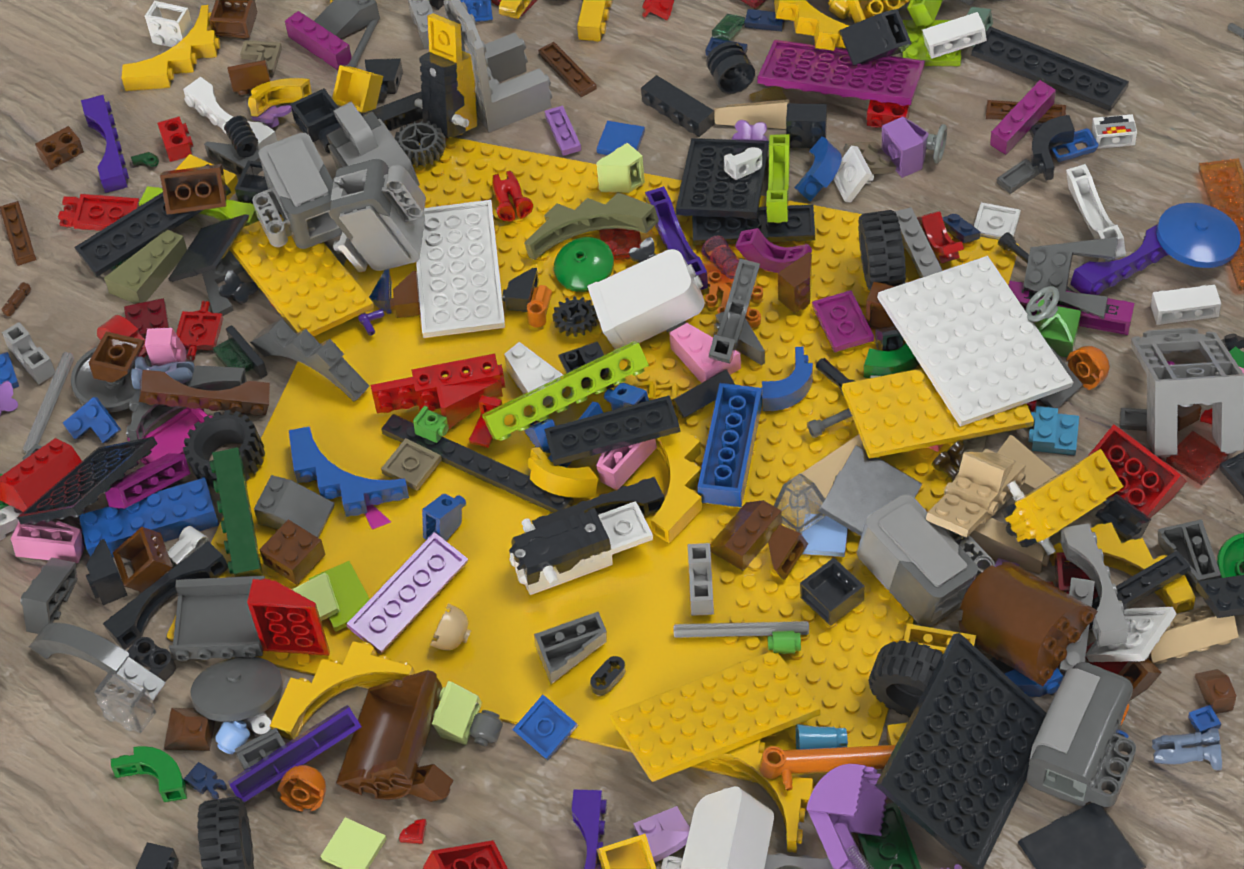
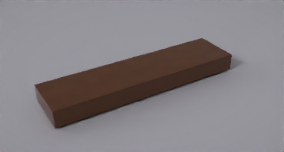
M555 42L538 50L539 55L580 97L597 89L596 83Z
M987 100L986 119L1003 120L1019 102ZM1053 104L1038 122L1044 123L1053 118L1066 115V105Z
M19 201L0 206L17 266L37 260Z

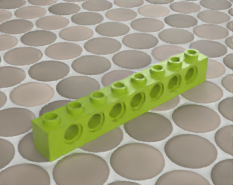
M633 341L482 414V417L492 438L502 441L509 438L511 433L516 430L520 432L528 429L530 423L536 420L542 422L550 417L549 414L555 411L560 413L569 408L568 405L573 402L578 404L587 400V396L592 393L599 394L607 390L606 386L612 383L618 385L626 380L625 377L631 374L636 376L645 371L644 368L649 366L639 342ZM622 359H626L628 362L624 370H621L619 367ZM607 368L609 375L607 378L602 379L600 372L602 369ZM588 377L590 380L589 386L582 388V379ZM569 386L571 393L568 397L564 398L562 390ZM546 396H551L552 403L544 407L543 399ZM527 405H531L533 408V412L529 416H525L523 412ZM512 414L514 417L513 423L505 425V417Z

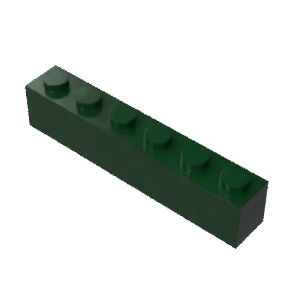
M239 448L212 452L213 460L210 461L212 473H216L217 480H214L213 483L215 492L220 494L221 499L217 501L219 513H223L224 520L220 522L223 534L227 533L228 540L224 541L226 553L231 556V561H228L230 575L234 574L235 577L262 576L263 572Z

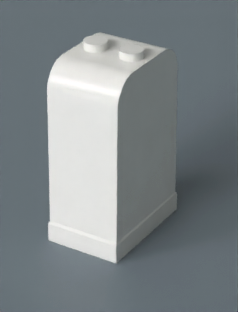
M673 249L666 250L600 282L587 286L603 333L615 350L633 341L643 342L698 315L705 304L700 290L703 285L699 276H696L692 265L687 264L682 254Z
M737 786L724 788L721 791L706 795L695 807L680 869H764L774 821L773 811Z

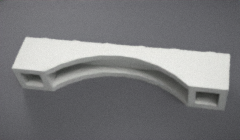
M199 77L183 89L185 94L184 100L189 107H194L201 116H206L213 125H218L226 134L224 125L233 116L226 113L216 102L213 85ZM247 121L259 143L256 147L258 151L266 145L277 142L275 131L263 122Z
M1086 164L1067 169L1068 188L1094 239L1118 237L1115 259L1125 257L1124 237L1118 225L1112 223L1106 214Z

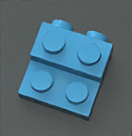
M1036 406V412H1031L1034 419V429H1030L1028 442H1033L1032 451L1076 455L1079 416L1058 414V408Z

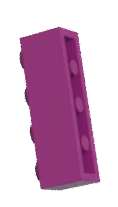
M297 11L285 20L287 34L290 39L336 70H339L340 65L346 66L350 63L352 56L349 44L300 11Z
M1039 80L991 131L990 145L1007 155L1031 127L1052 107L1055 102L1056 90Z
M168 453L129 473L122 479L115 481L112 484V488L105 492L109 507L127 508L191 474L185 455Z

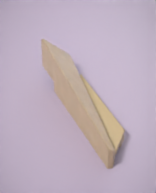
M789 99L726 105V107L714 108L715 124L735 126L738 120H746L750 125L764 122L767 128L786 129L787 103H789Z

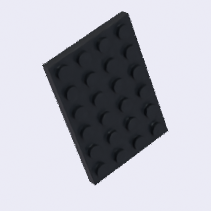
M691 138L676 206V215L757 218L769 154V141ZM751 147L761 149V169L737 180L724 171L725 155L731 153L735 156Z
M154 437L98 447L17 517L21 525L28 523L34 525L40 521L49 522L57 518L62 520L68 516H80L85 512V507L99 499L98 496L101 493L107 492L112 488V484L115 481L125 477L127 470L136 467L141 458L151 454V449L158 443Z

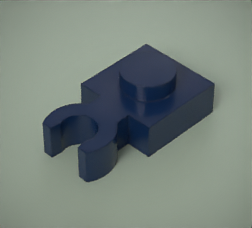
M200 762L184 778L187 785L201 794L209 790L210 795L214 799H219V794L215 789L219 787L224 790L227 789L226 783L221 779H217L216 772Z

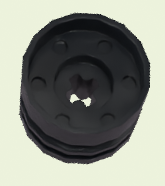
M722 43L713 48L708 54L706 66L722 92L726 94L738 93L746 89L753 82L755 69L739 43Z

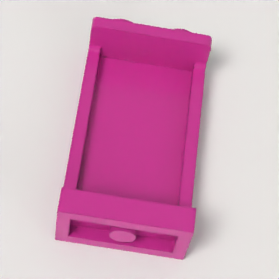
M187 407L144 436L143 439L154 437L158 444L151 449V454L141 458L140 461L147 465L168 453L185 455L183 452V447H186L184 440L189 438L187 433L190 429H196L195 423L199 421L202 424L204 422L203 418L207 416L204 409H190Z

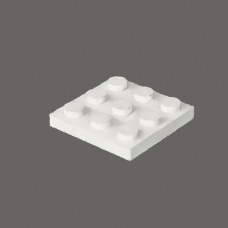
M1173 607L1125 609L1124 617L1129 619L1131 625V632L1128 633L1127 642L1099 647L1096 640L1086 653L1089 662L1145 661L1176 616Z

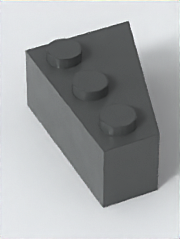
M1202 519L1157 529L1158 544L1164 552L1170 555L1178 551L1190 564L1191 571L1186 573L1185 577L1198 594L1199 592L1196 589L1198 581L1221 578Z
M51 557L48 563L42 567L36 579L32 580L26 592H23L20 602L23 606L26 632L39 634L44 626L53 623L54 619L60 618L61 612H59L61 604L63 601H68L78 580L75 562Z
M599 612L534 634L535 647L550 684L607 642V631Z

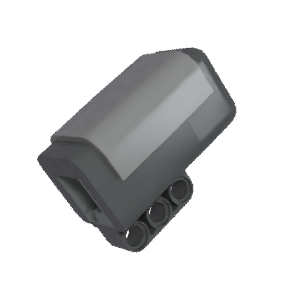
M1086 662L1077 663L1073 668L1066 671L1032 745L1027 782L1030 786L1082 807L1089 801L1103 807H1111L1116 803L1133 764L1136 752L1135 743L1131 739L1118 734L1128 713L1129 700L1133 692V686L1129 679ZM1120 752H1127L1128 755L1121 754ZM1111 771H1118L1120 774H1114ZM1103 790H1109L1112 793L1107 794Z

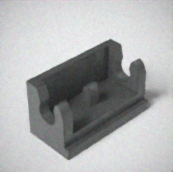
M277 728L236 748L235 752L245 771L284 746L285 742Z

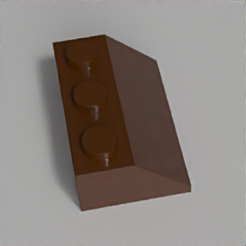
M222 164L165 171L160 175L167 215L227 206L226 183Z
M764 500L746 502L710 543V552L744 571L768 543L772 533L776 531L780 524L782 525V511Z

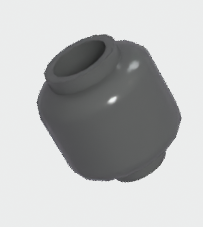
M482 710V713L475 714L470 728V735L475 738V743L488 746V743L498 741L503 722L499 719L500 715L488 710Z

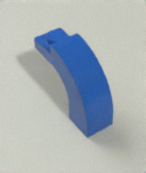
M821 137L809 151L815 157L814 163L794 187L810 202L823 187H828L841 165L842 155L840 151L824 137Z
M795 347V369L789 377L779 381H762L763 411H777L789 408L800 402L809 392L813 381V363H808V355H804V347Z

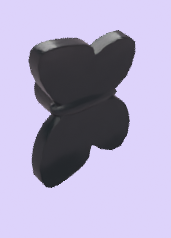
M648 237L640 244V248H631L629 251L630 259L640 263L656 256L653 239Z
M228 270L225 276V284L219 287V292L222 297L232 296L234 301L243 304L249 300V295L254 294L259 287L255 282H241L235 272Z

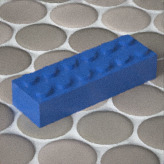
M719 383L698 482V495L701 496L702 503L742 507L762 408V388Z
M205 478L155 492L127 508L108 506L79 516L86 548L90 557L99 541L105 539L113 558V552L141 527L161 533L163 541L166 542L179 538L181 532L188 526H192L198 531L219 526Z

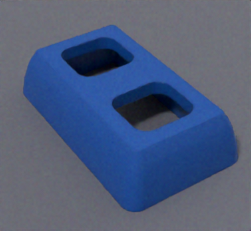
M1083 129L1074 132V141L1072 143L1058 145L1052 148L1051 151L1058 162H1063L1093 153L1097 150L1099 144L1089 129ZM1082 142L1086 144L1087 148L1077 150L1075 144ZM1066 148L1069 153L1059 155L1056 150Z

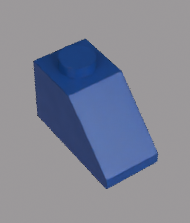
M546 419L542 422L536 420L530 423V427L524 430L535 447H540L543 452L550 453L544 429L555 426L553 420Z

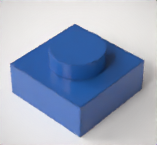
M1211 705L1194 710L1188 714L1196 732H1201V734L1206 733L1209 729H1220L1221 722Z

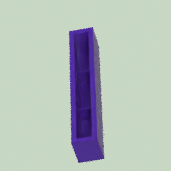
M346 705L229 780L228 783L235 795L246 802L280 780L294 766L305 764L362 726L350 707Z

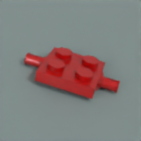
M208 301L201 302L199 311H182L176 334L184 347L189 349L186 358L189 360L191 358L192 360L195 359L197 350L215 351L223 315L222 313L209 312L210 302Z

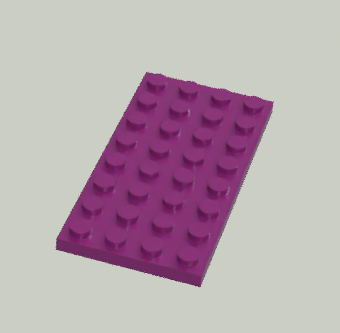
M774 40L759 72L757 83L764 84L765 86H780L785 89H801L805 92L814 91L821 92L822 94L840 95L841 97H856L861 100H877L881 103L891 102L905 106L911 105L925 67V61L888 56L853 66L845 49L835 48L832 51L815 48V45Z

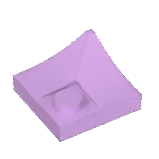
M677 806L633 823L638 836L646 834L654 863L675 853L687 843L690 827Z

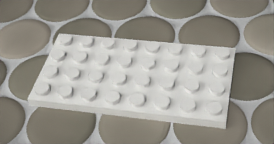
M491 200L424 208L425 222L420 259L416 262L423 338L505 328Z

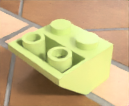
M628 143L617 148L614 152L601 158L596 163L599 190L601 192L630 193L645 183L643 156Z
M448 681L446 688L443 687L440 692V703L434 713L432 725L441 738L467 745L474 716L479 713L482 701L478 695Z

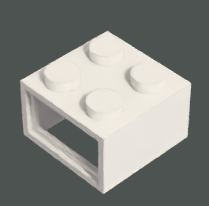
M154 1L145 15L152 43L173 47L186 37L193 28L190 13L186 7ZM160 8L182 13L177 21L162 18Z

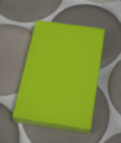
M350 561L309 578L311 580L323 573L329 576L340 612L328 618L335 632L346 628L347 623L370 600Z

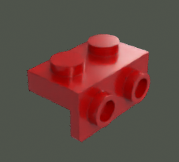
M645 0L642 5L644 9L642 16L646 18L651 12L667 20L670 17L674 0Z

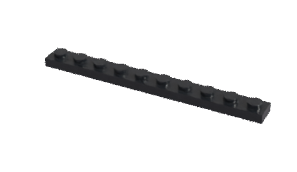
M392 414L381 428L382 434L401 443L405 438L441 455L442 462L554 513L562 508H568L574 502V499L571 497L559 496L541 489L530 480V476L443 436L436 443L416 435L414 423L395 414Z
M1175 551L1116 586L1117 599L1122 601L1125 610L1190 572L1191 566L1178 551ZM1099 596L1092 600V608L1096 610L1100 604ZM1093 621L1089 624V630L1093 628ZM995 657L990 659L1004 674L1014 670Z

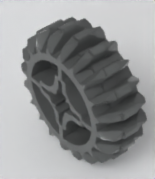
M422 120L420 123L414 121L411 125L406 123V128L400 127V132H396L394 137L410 159L412 165H415L417 168L419 165L425 167L428 163L433 165V160L439 161V157L443 156L446 147L445 136L441 128H437L436 124L431 125L430 121L424 123Z

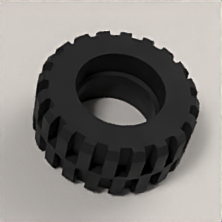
M885 210L862 214L858 220L859 246L864 278L868 290H871L873 282L884 283L894 287L905 284L904 246L896 212Z
M894 641L883 646L877 655L868 680L872 694L876 695V699L880 703L883 702L887 708L895 710L898 714L907 715L910 718L943 655L942 652L937 649L934 650L928 645H920L913 641L910 643L906 641L896 643Z
M239 797L208 800L200 804L197 815V828L203 869H254L251 829L244 801Z

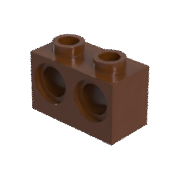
M69 126L35 143L39 157L50 170L84 152L80 139Z

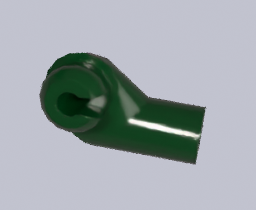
M150 152L131 156L133 166L143 163L150 167H155L159 163V158Z

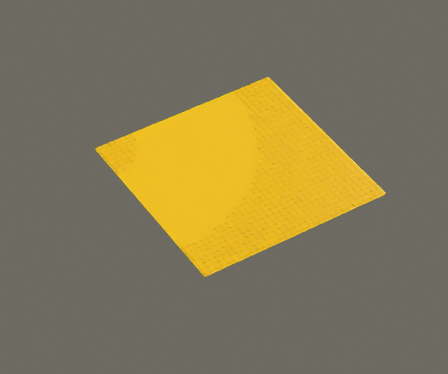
M445 137L446 147L443 156L439 157V161L433 160V165L428 163L425 167L419 165L417 168L413 165L420 184L418 187L426 197L425 208L491 200L502 295L503 290L507 289L510 280L531 268H537L538 286L545 285L552 290V297L546 314V323L542 327H532L528 323L527 312L507 310L506 302L503 301L505 328L423 338L421 315L397 318L395 310H391L390 298H394L393 289L412 271L417 272L416 262L383 271L374 270L368 264L366 271L358 272L347 259L344 268L374 304V309L365 313L368 314L382 309L384 317L370 321L375 330L372 336L367 334L363 325L359 323V317L357 316L314 336V338L320 344L331 339L344 353L342 357L367 382L369 387L353 402L329 379L309 366L297 362L261 437L265 447L263 448L265 451V457H262L263 463L261 466L256 465L258 471L256 474L250 473V479L246 481L258 550L279 530L258 524L254 512V507L270 476L289 479L297 483L293 468L289 430L310 426L313 440L320 452L341 470L368 479L394 480L382 474L381 468L400 446L401 442L382 434L381 428L392 414L413 423L414 418L420 412L419 406L377 414L371 391L372 384L413 377L411 369L495 353L497 364H502L506 388H502L503 397H498L497 399L502 400V404H505L523 395L507 371L504 356L518 342L522 343L563 375L566 372L558 358L559 354L597 341L604 355L615 350L603 333L599 319L596 320L597 325L592 326V331L586 330L584 336L581 333H578L577 337H574V333L566 336V331L560 333L559 328H555L553 313L554 307H559L558 302L565 303V298L573 300V297L576 296L577 300L584 297L585 302L591 300L592 305L594 304L589 291H572L559 283L554 273V261L561 248L570 241L582 237L597 238L605 242L613 253L614 268L610 275L612 276L639 263L630 259L629 251L631 248H640V244L648 237H651L654 241L656 255L667 250L656 227L654 226L647 233L620 228L589 231L556 244L536 260L529 258L524 244L546 222L544 215L557 203L575 210L587 198L606 204L618 193L601 192L599 190L596 164L455 137L450 139ZM506 171L513 172L520 184L523 197H528L533 202L532 212L525 218L520 219L512 197L508 194V198L515 211V219L510 222L503 221L498 217L496 210L499 202L492 186L493 175L499 174L500 179L505 180L507 179ZM644 173V184L630 193H621L646 203L645 192L664 186L676 214L682 180ZM761 195L759 207H767V196ZM789 201V202H788V206H789V205H811V204H805V203H800V202H795V201ZM813 205L815 240L771 242L780 247L809 244L812 248L810 304L805 309H801L794 314L778 300V273L759 267L754 286H760L763 289V298L760 300L751 298L749 307L757 309L761 314V324L758 327L752 328L765 350V364L760 365L739 352L741 369L730 375L735 385L762 388V381L783 380L789 377L795 369V347H804V355H808V363H813L812 385L807 395L800 402L783 410L763 411L762 400V408L742 504L743 506L746 502L766 501L782 511L783 526L797 531L801 535L805 514H824L819 512L820 506L800 487V474L859 435L854 419L851 416L825 428L822 435L816 438L811 436L807 428V422L814 419L822 421L849 408L845 396L841 393V389L816 368V364L821 358H826L848 379L855 381L869 379L864 378V363L869 348L877 350L875 345L876 329L870 328L874 335V341L834 353L814 312L812 301L851 290L866 319V300L870 293L864 278L859 246L858 220L862 214ZM676 215L689 246L700 257L707 274L713 270H719L726 276L735 277L739 259L747 260L735 247L736 244L693 246L692 216ZM947 231L948 235L954 242H961ZM980 237V239L962 243L964 250L958 251L960 258L939 265L942 271L988 256L1007 285H1009L1017 255L1011 250L1002 249L998 245L999 240ZM904 248L905 283L920 279L909 253ZM709 286L701 290L704 301L705 296L709 294ZM720 289L717 292L718 303L716 306L708 307L704 304L702 311L698 315L685 321L713 338L714 334L717 335L714 324H716L717 309L721 306L723 292ZM666 330L639 343L649 366L644 368L645 371L636 376L631 374L625 377L626 380L622 382L632 386L633 383L653 380L656 385L677 382L679 395L701 384L697 377L671 349V331L667 332ZM622 359L619 363L621 370H624L628 365L626 359ZM919 364L914 370L922 369L921 365ZM569 386L565 387V391L562 393L564 398L568 397L571 393ZM607 390L599 394L592 393L587 396V400L576 404V402L568 405L569 408L560 413L555 411L549 414L550 417L548 419H552L555 426L578 420L592 402H598L603 413L612 411L610 402L604 399V394ZM716 400L685 418L681 417L676 406L673 405L680 431L693 434L700 441L701 454L693 461L700 468H702ZM530 405L524 408L525 416H529L533 412ZM480 407L448 429L447 434L443 436L528 476L531 474V470L528 467V458L530 457L531 448L536 447L524 430L520 432L516 430L511 433L509 438L502 441L493 438L488 448L470 444L469 438L481 415ZM436 409L435 411H433L437 414L442 415L441 409ZM509 414L505 417V425L513 423V415ZM956 442L943 444L938 452L926 447L880 456L878 458L923 483L915 499L928 512L944 496L947 484L949 482L952 483L951 477L942 471L936 470L931 464L938 455L944 451L947 452ZM656 448L621 487L655 477L665 499L670 484V473L660 451ZM544 452V454L549 458L551 453ZM602 453L574 460L567 467L580 468L589 466L598 477L595 496L573 498L574 502L571 506L577 505L582 501L591 500L601 494L616 491L600 482L596 465ZM442 461L418 491L407 486L409 498L374 505L391 521V523L372 530L365 513L346 517L342 496L328 499L334 502L335 506L319 536L326 555L297 585L264 565L259 550L262 576H265V579L277 581L291 590L309 581L310 577L350 561L369 599H371L426 541L423 538L422 509L442 494H447L453 498L457 495L462 496L466 500V505L462 508V523L446 542L468 558V563L381 655L388 657L391 661L398 663L404 661L411 664L415 674L425 670L435 672L442 687L446 688L447 682L450 681L478 695L482 701L479 713H482V710H488L500 715L499 719L501 721L516 725L537 700L544 695L578 724V727L569 736L570 738L628 752L632 751L612 723L611 713L773 651L768 650V636L674 637L673 627L675 624L807 621L809 623V634L800 635L801 651H795V654H779L820 707L819 716L799 724L846 728L848 737L847 747L879 746L889 708L883 702L880 703L876 699V695L872 694L868 681L880 649L891 642L904 641L907 624H913L914 618L858 558L857 549L861 536L848 529L845 557L802 554L786 580L781 579L773 569L768 543L744 571L711 552L714 614L691 616L688 544L711 543L742 508L702 503V510L670 543L653 534V540L613 554V565L530 595L525 584L519 583L515 567L510 563L509 549L512 547L511 540L513 537L525 533L521 523L524 519H530L532 524V520L540 516L552 514L553 512ZM317 480L297 483L320 495ZM698 485L693 490L698 492ZM657 512L644 516L651 532V519ZM220 522L211 544L224 556L228 563V561H231V556L226 553L224 541L228 540L227 533L223 534ZM832 558H835L865 586L864 601L830 626L800 598V582ZM228 568L217 578H229L235 576L234 574L230 575ZM451 604L466 614L469 621L467 629L471 630L466 643L461 642L453 650H442L431 646L430 643L432 640H437L433 636L445 611H450L446 609L447 605ZM599 612L607 631V642L550 684L535 647L534 634ZM176 616L167 633V638L170 641L174 639ZM327 618L321 622L330 650L329 656L263 651V656L255 657L268 660L277 667L315 676L322 659L327 661L336 660L343 665L352 642L361 643L363 640L347 627L335 632ZM612 656L621 657L625 662L626 668L624 676L606 695L594 694L590 684L592 675L608 658ZM617 665V667L611 666V672H612L613 669H615V668L619 670V666H618V665ZM605 680L602 683L597 682V686L605 685ZM377 681L358 686L369 689L390 681ZM796 725L761 738V742H765V749L776 746L782 750H796ZM704 761L691 766L756 782L738 769L717 762ZM828 772L795 773L791 775L792 777L812 778L813 788H815L821 778Z

